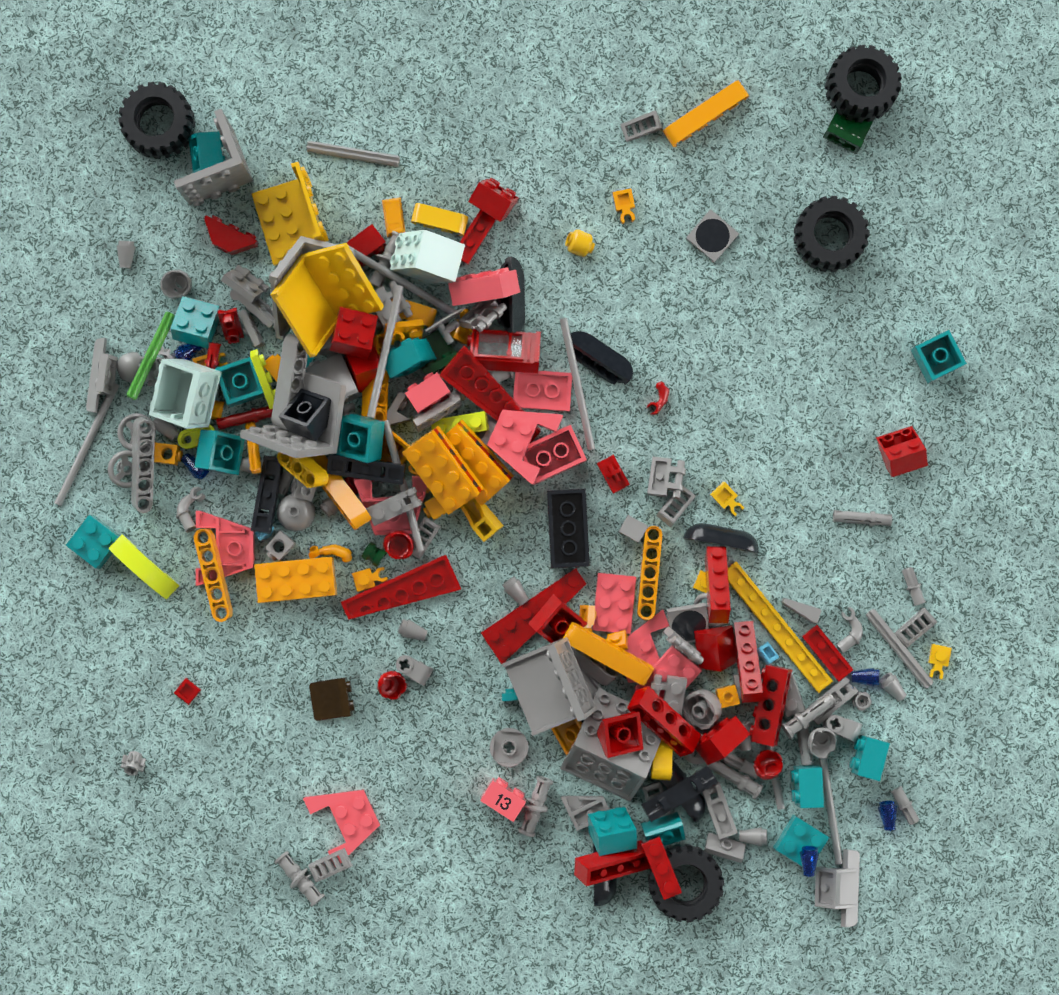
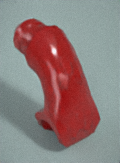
M662 381L656 384L659 400L656 403L650 402L646 409L650 406L655 407L656 411L650 414L652 416L658 414L668 401L669 388Z

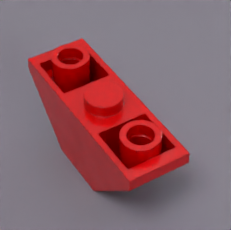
M205 215L204 220L212 244L216 248L230 255H235L258 247L259 243L255 240L256 236L249 232L243 234L239 232V228L229 223L227 226L222 223V219L214 215L212 217Z

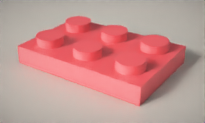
M538 371V374L515 372L513 399L523 409L570 412L572 375L566 372Z
M598 573L595 596L596 619L592 630L605 632L626 630L627 634H631L636 585L635 576Z
M672 645L653 666L654 670L646 684H637L634 688L635 690L647 686L651 688V682L654 681L655 674L662 675L661 682L667 681V675L686 677L687 688L702 672V669ZM660 690L659 697L664 699L665 690Z

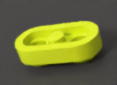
M209 424V427L183 430L178 435V444L184 449L198 447L200 431L215 430V428ZM187 436L191 437L190 443L185 442Z

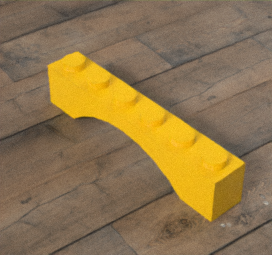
M475 498L460 507L471 528L483 542L491 538L504 526L486 504L481 506Z

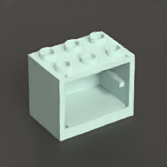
M427 230L399 233L395 241V252L390 260V270L429 284L456 282L465 244Z
M162 359L159 365L157 382L154 386L153 400L150 403L149 415L186 429L209 427L222 372L186 359Z

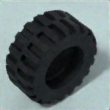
M858 45L857 49L850 47L835 59L826 77L825 89L828 90L826 97L828 100L831 99V107L833 109L837 108V113L840 116L844 114L847 116V120L852 121V119H856V122L863 123L864 119L867 122L874 121L875 117L877 119L881 118L892 107L901 90L902 84L900 81L902 76L900 72L897 73L899 70L898 64L892 62L894 58L891 55H885L883 49L876 50L875 46L869 45L868 48H865V45ZM857 71L870 74L878 83L879 93L874 96L857 94L849 86L847 75Z
M148 82V86L145 87L143 84L138 85V90L134 92L132 89L129 92L130 97L128 99L124 98L122 101L124 107L119 109L121 118H118L123 136L138 153L141 152L148 158L150 156H153L155 159H161V156L170 158L173 152L179 154L181 152L180 148L182 146L186 148L189 144L187 141L189 136L194 134L192 128H195V121L193 120L195 116L190 104L184 95L172 85L167 86L163 82H159L158 85L154 82ZM155 105L168 106L174 114V120L169 130L158 136L146 135L140 127V120L144 112Z
M826 196L821 197L818 201L811 202L797 220V224L794 227L795 236L793 238L794 244H797L796 251L798 254L801 253L803 256L801 259L804 262L808 261L811 263L810 267L814 269L818 267L823 272L827 270L831 272H837L838 269L843 270L852 265L867 247V238L870 236V230L867 229L869 225L868 220L863 218L865 213L862 209L858 211L856 209L857 204L854 202L852 204L848 203V199L842 197V199H837V196H831L830 198ZM823 218H834L842 222L848 231L849 238L847 244L842 249L836 251L823 248L814 236V228L818 221Z
M685 844V846L674 845V848L665 849L673 870L681 865L696 867L703 875L704 887L701 894L691 901H680L674 897L664 900L650 869L648 888L653 902L665 916L674 918L675 921L681 922L683 920L689 923L695 919H698V921L704 919L703 916L706 914L710 915L713 912L712 909L715 906L718 907L719 899L723 896L724 879L720 867L709 853L697 846L694 847L690 844Z

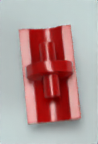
M237 307L227 311L218 310V317L225 341L227 340L229 344L240 342V338H244V332Z
M614 454L597 463L613 494L630 485Z

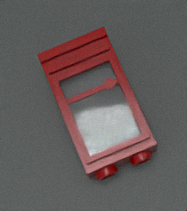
M472 329V335H468L467 346H470L469 351L487 370L538 374L541 332L510 333L507 331L485 329L479 332L477 329Z

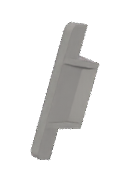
M99 338L94 344L86 410L89 412L97 413L100 395H113L118 357L105 354L107 338Z
M843 849V868L816 867L815 906L841 909V927H852L858 922L860 854L855 850Z

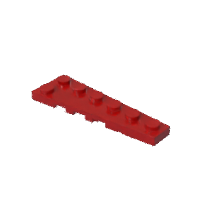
M466 346L459 350L440 373V377L496 421H498L502 410L524 411ZM537 426V428H536V430H535V432H534V434H533V437H532L530 443H531V442L539 435V433L541 432V429H540L538 426Z
M443 555L342 601L341 605L349 620L461 590V586L447 555Z
M576 568L481 632L501 664L505 663L536 633L528 623L553 594L566 604L587 584Z

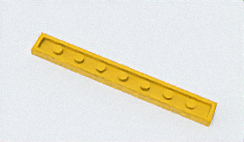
M737 561L728 567L729 584L816 692L820 693L833 680Z

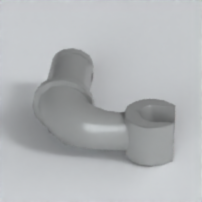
M193 487L190 494L182 498L177 506L176 518L180 520L187 533L196 529V525L190 516V504L195 500L198 502L203 501L206 497L203 493L196 496V493L202 490L200 487Z
M848 607V610L851 612L849 617L841 612L842 618L849 621L852 628L849 635L836 644L842 653H845L855 644L859 645L863 635L862 624L855 616V611L851 607Z

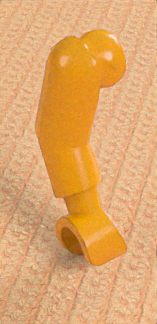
M337 544L323 546L320 549L317 546H312L309 550V559L316 558L319 555L333 554L341 557L343 562H350L352 560L350 549Z

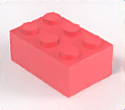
M508 267L495 271H484L478 274H466L457 277L456 282L448 283L453 306L500 299L520 293L516 270L509 271Z
M571 425L530 443L522 461L540 468L534 483L536 485L586 462L587 459Z

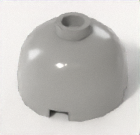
M289 494L280 501L277 508V518L280 524L287 530L303 531L314 521L315 506L311 501L296 498Z
M700 689L693 691L684 698L685 702L682 711L686 720L692 726L697 725L702 730L709 729L719 720L722 709L720 700L715 693Z

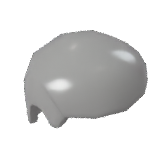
M171 270L162 277L160 281L161 290L165 296L171 299L182 298V296L185 297L191 291L192 280L182 270Z
M137 352L126 353L117 361L118 374L126 382L132 383L139 369L138 364L141 362L139 359L141 356Z
M816 728L809 734L807 744L812 755L816 758L826 759L831 752H835L837 738L835 733L829 728Z

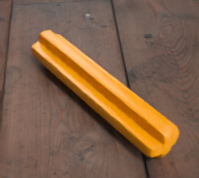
M254 422L246 423L245 429L256 427ZM247 440L250 471L252 474L261 473L259 444Z

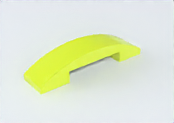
M123 534L109 547L110 551L163 598L167 599L180 586L166 572L164 573L139 551Z

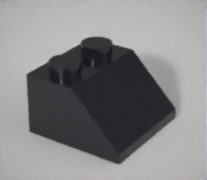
M301 388L279 415V418L287 431L317 441L327 428L331 399Z

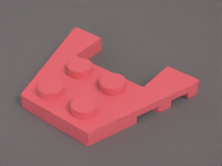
M502 410L487 446L531 485H534L540 468L522 461L537 425L557 432L563 415Z
M412 476V487L416 488V495L423 502L427 486L420 476ZM354 478V483L365 508L390 498L372 497V480ZM422 505L414 508L416 520H418ZM406 512L375 526L370 520L375 535H388L394 531L412 534Z
M196 511V528H216V543L225 577L254 568L255 532H252L250 527L203 511ZM196 568V586L204 584L201 568ZM211 570L209 573L212 580L217 579V572L215 570Z
M664 610L658 612L653 618L628 636V649L625 651L652 666L659 660V656L651 633L669 626ZM626 677L628 683H637Z
M364 790L303 798L310 814L329 806L346 843L329 850V854L345 848L349 856L380 826ZM338 855L337 857H338V860H339V862H340V864H341L342 861H341V859H340V857H339V855Z

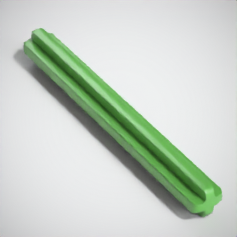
M165 312L127 392L128 398L132 400L137 399L175 317L174 314Z

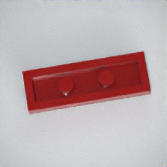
M482 210L478 212L459 242L465 244L461 261L469 265L497 221Z
M817 624L801 636L838 682L854 670Z
M660 836L641 843L663 899L666 900L682 893Z

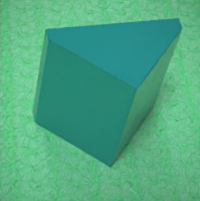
M678 812L657 818L652 822L641 823L646 841L660 836L663 846L686 840L683 824Z

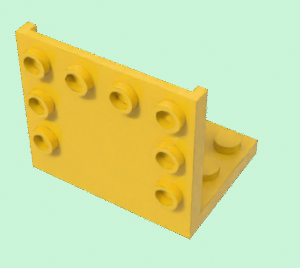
M299 162L291 163V167L297 177L296 180L251 193L274 266L283 260L287 251L293 247L300 236L324 242L329 241L327 232L318 218L319 212L312 198L313 192L310 178L305 167H301Z
M347 243L301 254L270 294L310 358L317 356L333 333L340 306L365 313L381 311L384 307Z

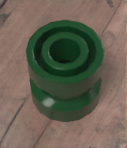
M370 542L362 553L361 558L370 560L372 565L378 567L387 552L384 549L377 548L375 543Z

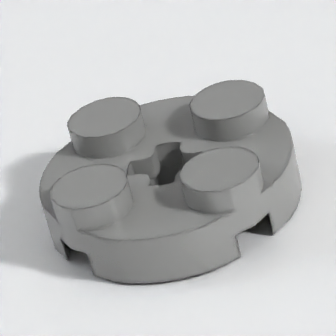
M504 728L492 737L490 753L501 766L514 767L526 758L528 754V741L519 730ZM508 742H512L511 744L515 746L511 753H507V749L503 747Z

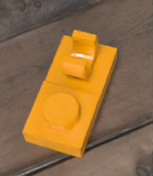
M423 320L396 322L391 345H394V341L398 339L402 342L404 339L422 337ZM385 324L383 337H385L387 324Z

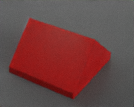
M372 344L368 359L344 354L349 371L358 391L361 393L376 377L380 357L374 344Z
M732 625L694 631L696 649L701 653L700 656L704 658V661L698 664L701 669L722 672L737 663Z
M639 711L602 719L596 734L607 758L644 749Z

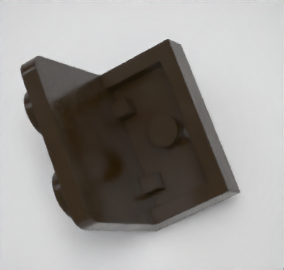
M347 677L310 683L312 709L316 721L353 715L355 704L354 700L350 699L349 692H352L351 681L347 680Z

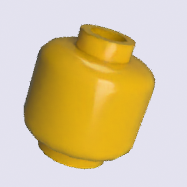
M576 229L568 234L565 246H567L568 252L585 257L588 253H592L595 243L592 242L591 234Z

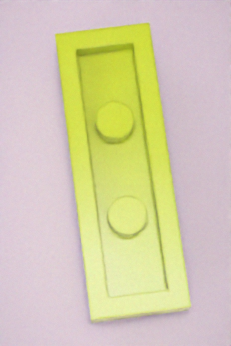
M258 349L250 351V358L270 409H273L276 389H272L270 384L273 382L271 374L266 372L264 368L267 365L264 355H260Z
M485 411L442 418L431 425V429L439 426L444 434H446L460 420H463L474 433L489 431L488 418Z

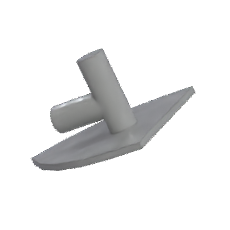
M463 307L425 331L433 333L438 329L447 345H450L454 342L450 332L458 328L460 324L456 319L447 326L444 325L466 308Z

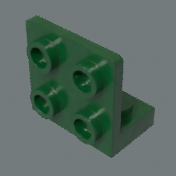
M836 111L823 138L857 154L873 121L867 122L866 119H864L863 123L856 122V119L850 121L846 119L847 116L844 114L840 116Z
M439 330L422 338H427L437 358L421 368L425 376L431 372L433 374L442 372L457 354L452 344L447 345Z

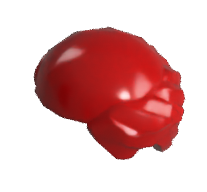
M394 531L385 536L383 547L391 558L406 559L413 553L414 542L409 534L402 531Z
M388 671L380 676L377 690L382 697L396 700L406 691L407 683L404 676L399 672Z
M771 750L761 751L753 762L757 776L763 780H771L778 777L783 769L781 755Z

